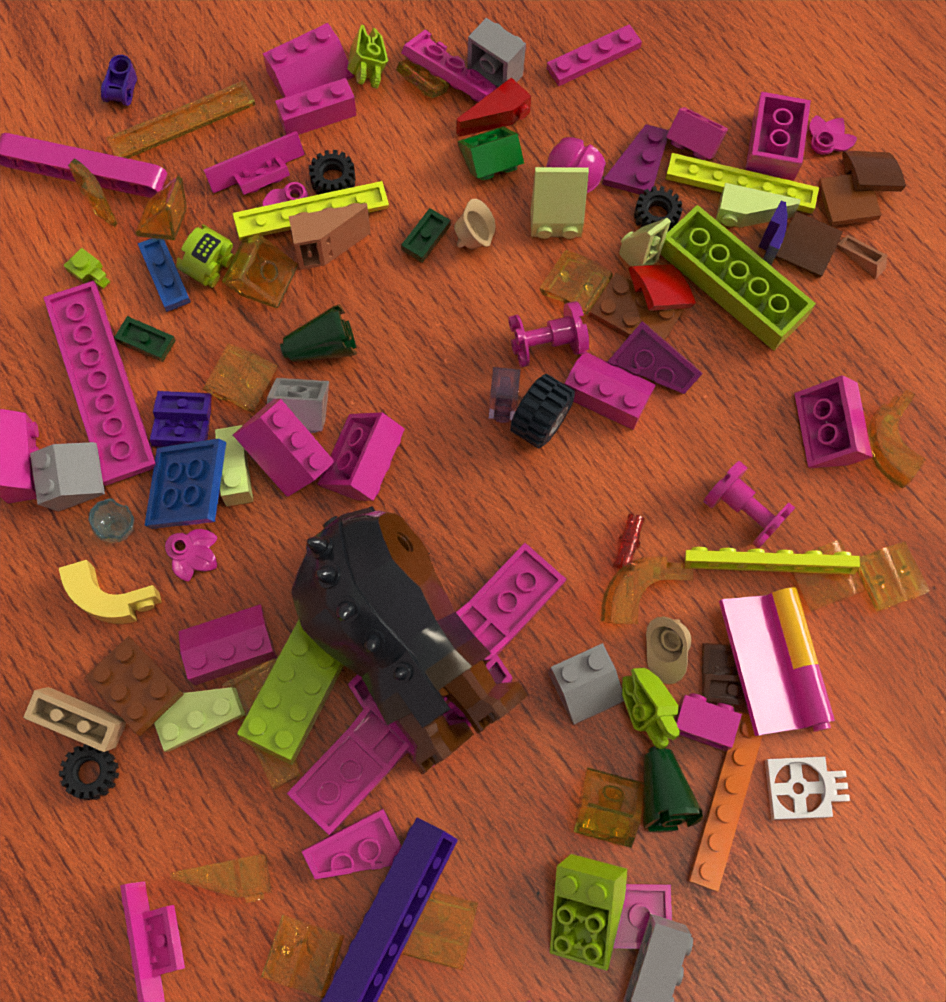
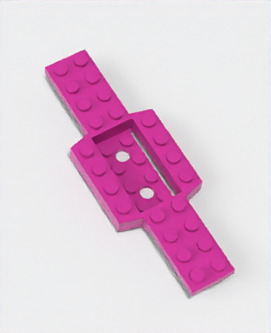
M526 543L513 554L467 604L456 612L475 637L491 652L483 661H489L486 667L495 683L512 682L513 679L498 657V654L567 580ZM358 674L348 686L363 711L346 732L287 793L329 836L332 835L407 753L414 756V746L395 722L389 725L386 724L365 682ZM451 702L448 705L451 710L443 714L445 719L462 720L470 728L472 725L466 716Z

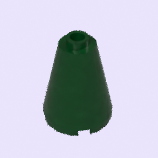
M340 304L332 306L284 336L283 343L280 344L284 358H289L291 362L357 355V352L354 350L357 348L349 320L346 321L341 317V314L345 313Z
M656 746L649 748L648 753L644 755L643 766L644 828H648L649 832L662 833L678 830V825L684 822L687 823V827L701 822L704 818L702 809L673 751L666 748L659 749Z

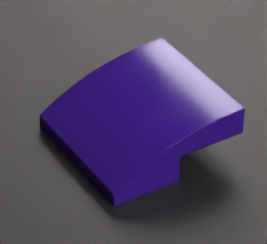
M782 200L758 246L766 250L763 260L770 266L783 242L787 227L786 202Z
M158 391L153 409L155 419L150 436L151 446L166 447L207 440L211 416V393Z

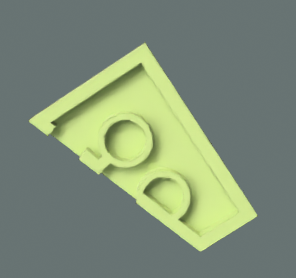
M230 687L184 693L154 724L163 750L169 752L246 714L236 688Z

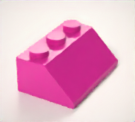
M328 23L263 53L267 74L283 98L343 78L349 80L354 77V74L347 69L348 59L341 42Z
M588 352L583 353L576 361L564 383L575 391L573 402L634 430L656 387V384Z
M841 375L794 393L809 468L845 466L873 457L857 382Z
M272 399L232 435L286 497L316 480L335 462L282 399Z
M0 409V497L7 504L37 499L30 453L39 450L36 447L35 438L39 437L37 423L33 422L26 413Z
M383 412L349 414L330 456L335 462L323 472L318 485L355 500L374 501L380 491L383 478L390 468L396 448L400 445L405 429Z
M261 604L179 631L181 657L187 678L193 685H198L277 658Z

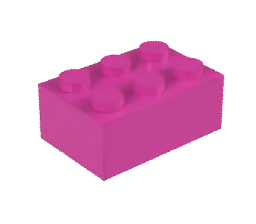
M761 92L754 109L745 170L777 178L795 180L803 162L811 100Z

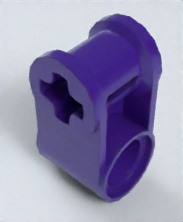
M116 55L110 60L105 80L101 86L103 102L111 100L122 102L125 106L131 104L137 75L130 58L127 56Z

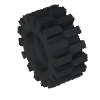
M325 150L324 156L318 153L317 159L313 158L311 160L312 165H309V175L312 188L316 190V194H324L355 186L354 163L349 156L346 157L344 152L341 151L340 155H338L337 150H333V154H329V150ZM329 170H339L342 172V176L335 180H327L323 177V174Z
M656 186L651 188V192L649 189L644 190V193L640 194L635 208L634 219H636V225L643 227L668 218L671 221L668 229L669 232L679 222L682 213L681 200L678 201L679 196L677 193L672 196L673 190L669 189L668 192H665V187L663 186L660 187L659 191H657ZM660 206L667 211V215L665 217H656L649 212V208Z
M83 744L84 747L77 746L73 748V753L68 752L65 755L68 759L60 764L63 767V771H59V776L63 778L60 783L63 787H66L65 791L74 797L83 800L100 799L101 795L106 796L110 793L108 789L110 787L114 788L116 785L113 782L115 778L118 779L119 773L116 772V769L119 766L114 761L116 758L109 751L103 752ZM95 761L100 767L99 777L90 784H84L79 778V769L85 762Z

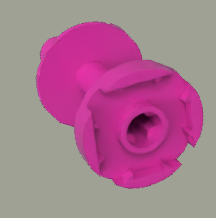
M577 301L564 304L563 318L547 321V327L525 331L518 314L508 317L510 330L515 335V339L511 340L514 355L518 356L520 367L529 366L530 356L528 347L551 342L553 347L570 343L575 355L587 353L586 350H589L587 325L583 324L579 317L584 314Z
M738 461L729 469L728 474L713 487L703 502L713 509L723 500L735 512L739 513L743 510L764 528L752 543L759 549L791 514L795 507L788 503L776 516L773 515L753 498L756 492L740 479L748 467L741 461Z

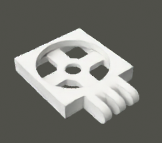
M825 757L765 760L771 820L833 817L831 802L850 801L847 794L837 795V790L848 789V783H836L835 778L842 779L847 777L846 771H827ZM789 765L790 779L787 783H775L779 770ZM801 765H809L816 770L819 781L807 782L803 778ZM795 783L802 784L804 790L801 794H796L793 791ZM809 794H821V804L814 811L807 812L806 797ZM778 795H788L793 799L794 813L787 810L779 802Z

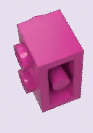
M683 107L679 109L666 137L672 140L671 144L680 149L687 147L694 151L693 155L695 157L706 160L707 158L712 159L715 157L728 128Z
M690 693L689 696L684 695L680 699L678 714L674 719L678 725L680 736L723 751L730 750L733 747L742 714L734 712L735 708L727 704L718 703L716 706L706 702L707 698L698 694Z

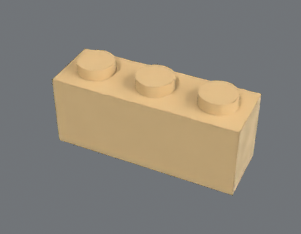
M50 687L34 690L23 717L103 752L117 747L126 722L121 717Z

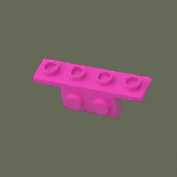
M295 131L206 168L204 173L213 193L237 184L245 195L257 192L261 187L271 183H278L283 178L290 176L285 163L305 154L298 133Z
M145 881L120 885L138 1002H165L161 975L185 968L175 907L170 905L150 911Z

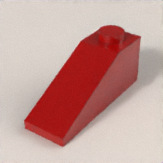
M511 77L456 119V134L461 137L513 125L519 119L526 118L530 113L532 96Z

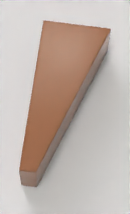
M848 234L837 244V248L875 279L886 270L887 255Z

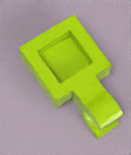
M83 248L64 264L65 269L84 284L91 279L104 289L110 283V280L105 277L106 273L101 270L103 267L101 262Z

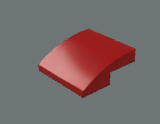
M673 264L630 266L628 268L635 291H643L649 311L691 308L696 304L687 281Z

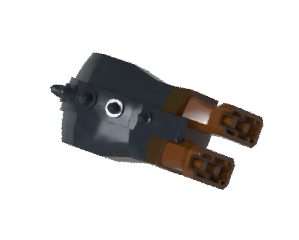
M371 506L358 511L348 512L339 517H332L323 524L324 529L314 537L307 539V552L297 570L291 593L302 629L327 654L362 677L386 724L389 725L395 722L414 746L413 763L422 775L433 765L451 755L474 735L466 722L445 719L443 714L451 709L444 698L447 697L461 710L475 731L480 733L489 724L494 723L511 711L528 694L519 682L495 683L483 662L491 652L475 637L455 612L435 573L433 564H431L430 553L420 538L399 515L380 510L376 511Z

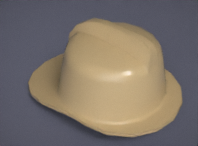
M471 199L467 203L462 216L454 225L456 235L458 236L457 246L459 248L466 246L469 249H477L481 246L488 247L491 244L496 228L495 219L490 209L482 201Z
M665 616L656 617L650 621L646 631L648 668L663 683L675 684L686 673L688 650L691 647L692 638L689 630L679 619H671Z

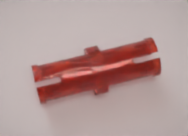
M628 514L624 533L619 536L618 542L620 546L613 564L619 570H622L623 566L625 571L631 570L635 551L640 547L639 537L645 518L637 514L636 518H634V514Z

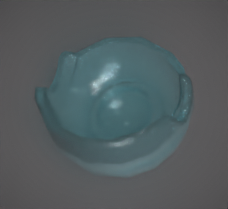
M106 499L97 502L90 509L88 520L92 532L100 540L108 543H119L127 539L133 532L135 519L127 505H121L114 499Z

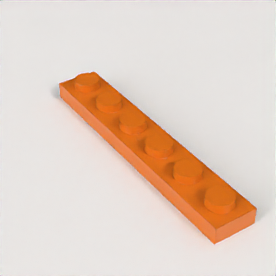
M740 711L737 712L742 715L733 747L725 751L688 878V882L715 892H719L763 736H755L750 715Z

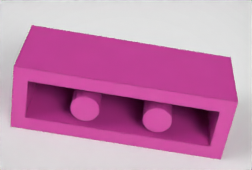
M346 78L275 101L279 120L286 135L295 131L300 135L357 116L355 97Z

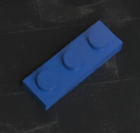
M162 234L138 243L166 312L191 303Z

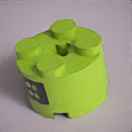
M202 224V229L199 227L195 228L183 244L181 250L185 254L183 260L178 257L176 267L204 286L208 285L213 288L219 281L220 274L218 273L223 266L228 268L234 259V254L231 253L233 244L231 240Z

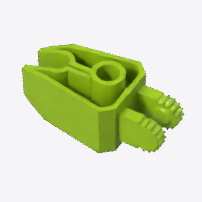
M361 25L351 45L347 69L356 75V83L363 84L366 78H369L371 87L377 89L381 82V73L388 62V57L382 35L375 28L368 35L365 26Z
M633 668L631 670L632 676H624L622 681V696L635 730L646 731L656 748L664 749L669 744L668 738L674 740L680 735L678 725L674 720V717L678 714V704L658 676L646 668Z

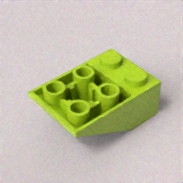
M570 854L557 865L550 942L551 954L606 971L608 970L625 900L627 868Z

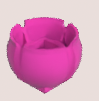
M573 137L561 139L553 147L547 161V167L588 168L587 193L593 191L598 186L606 165L604 157L591 144L584 147L583 140Z

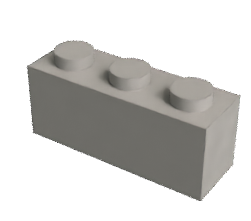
M650 914L623 1002H674V997L672 996L675 986H679L683 979L684 968L682 964L685 955H690L693 946V937H691L692 934L686 925Z

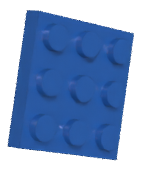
M218 438L157 448L156 465L153 469L144 526L157 529L215 522L226 449L225 441Z

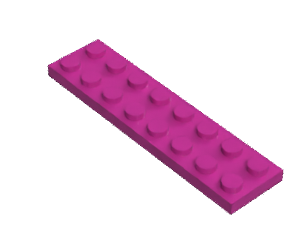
M91 281L43 297L89 442L97 444L103 484L106 486L154 469L156 465L155 458L95 281Z

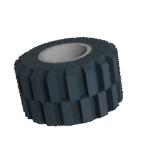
M548 374L542 375L532 384L521 400L512 418L510 431L538 449L543 447L554 436L567 416L574 401L575 391Z

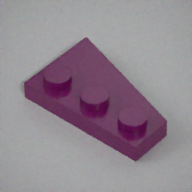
M646 124L604 177L602 185L639 195L643 194L646 189H649L651 192L669 130Z
M643 321L607 361L610 364L649 378L656 383L683 394L703 374Z

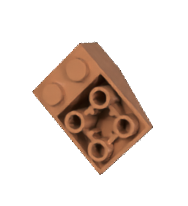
M352 203L344 207L325 208L321 211L301 212L294 216H289L300 270L328 264L370 234L367 203Z

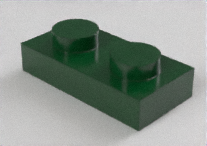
M429 208L401 244V250L423 263L451 226V220Z
M129 316L125 318L114 337L116 342L161 362H164L176 341L173 335Z

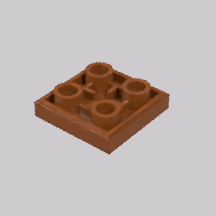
M852 174L820 178L818 186L830 226L880 219L881 211L875 192L855 190Z

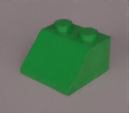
M505 127L457 141L470 173L476 178H480V180L493 178L494 173L500 171L505 173L518 169V165L525 164L518 133Z

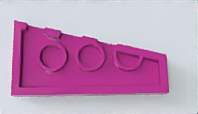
M427 30L422 31L403 47L401 54L408 57L412 63L421 65L429 70L432 75L449 82L453 88L467 93L476 102L481 101L497 88L475 69L468 70L465 67V61L459 56L454 57L446 52L447 46L439 41L436 44L430 39L431 34Z

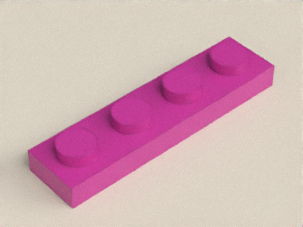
M629 24L547 62L546 69L557 85L561 86L640 49L642 41Z

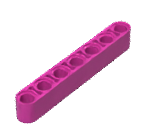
M2 133L0 136V165L8 168L155 199L160 197L167 178L166 170L155 164L10 133Z

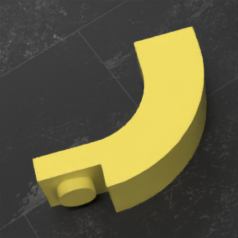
M88 560L59 568L63 586L69 597L87 614L100 621L114 624L136 622L135 610L139 612L153 609L155 604L162 603L160 593L153 585L119 595L103 592L99 587L95 568Z

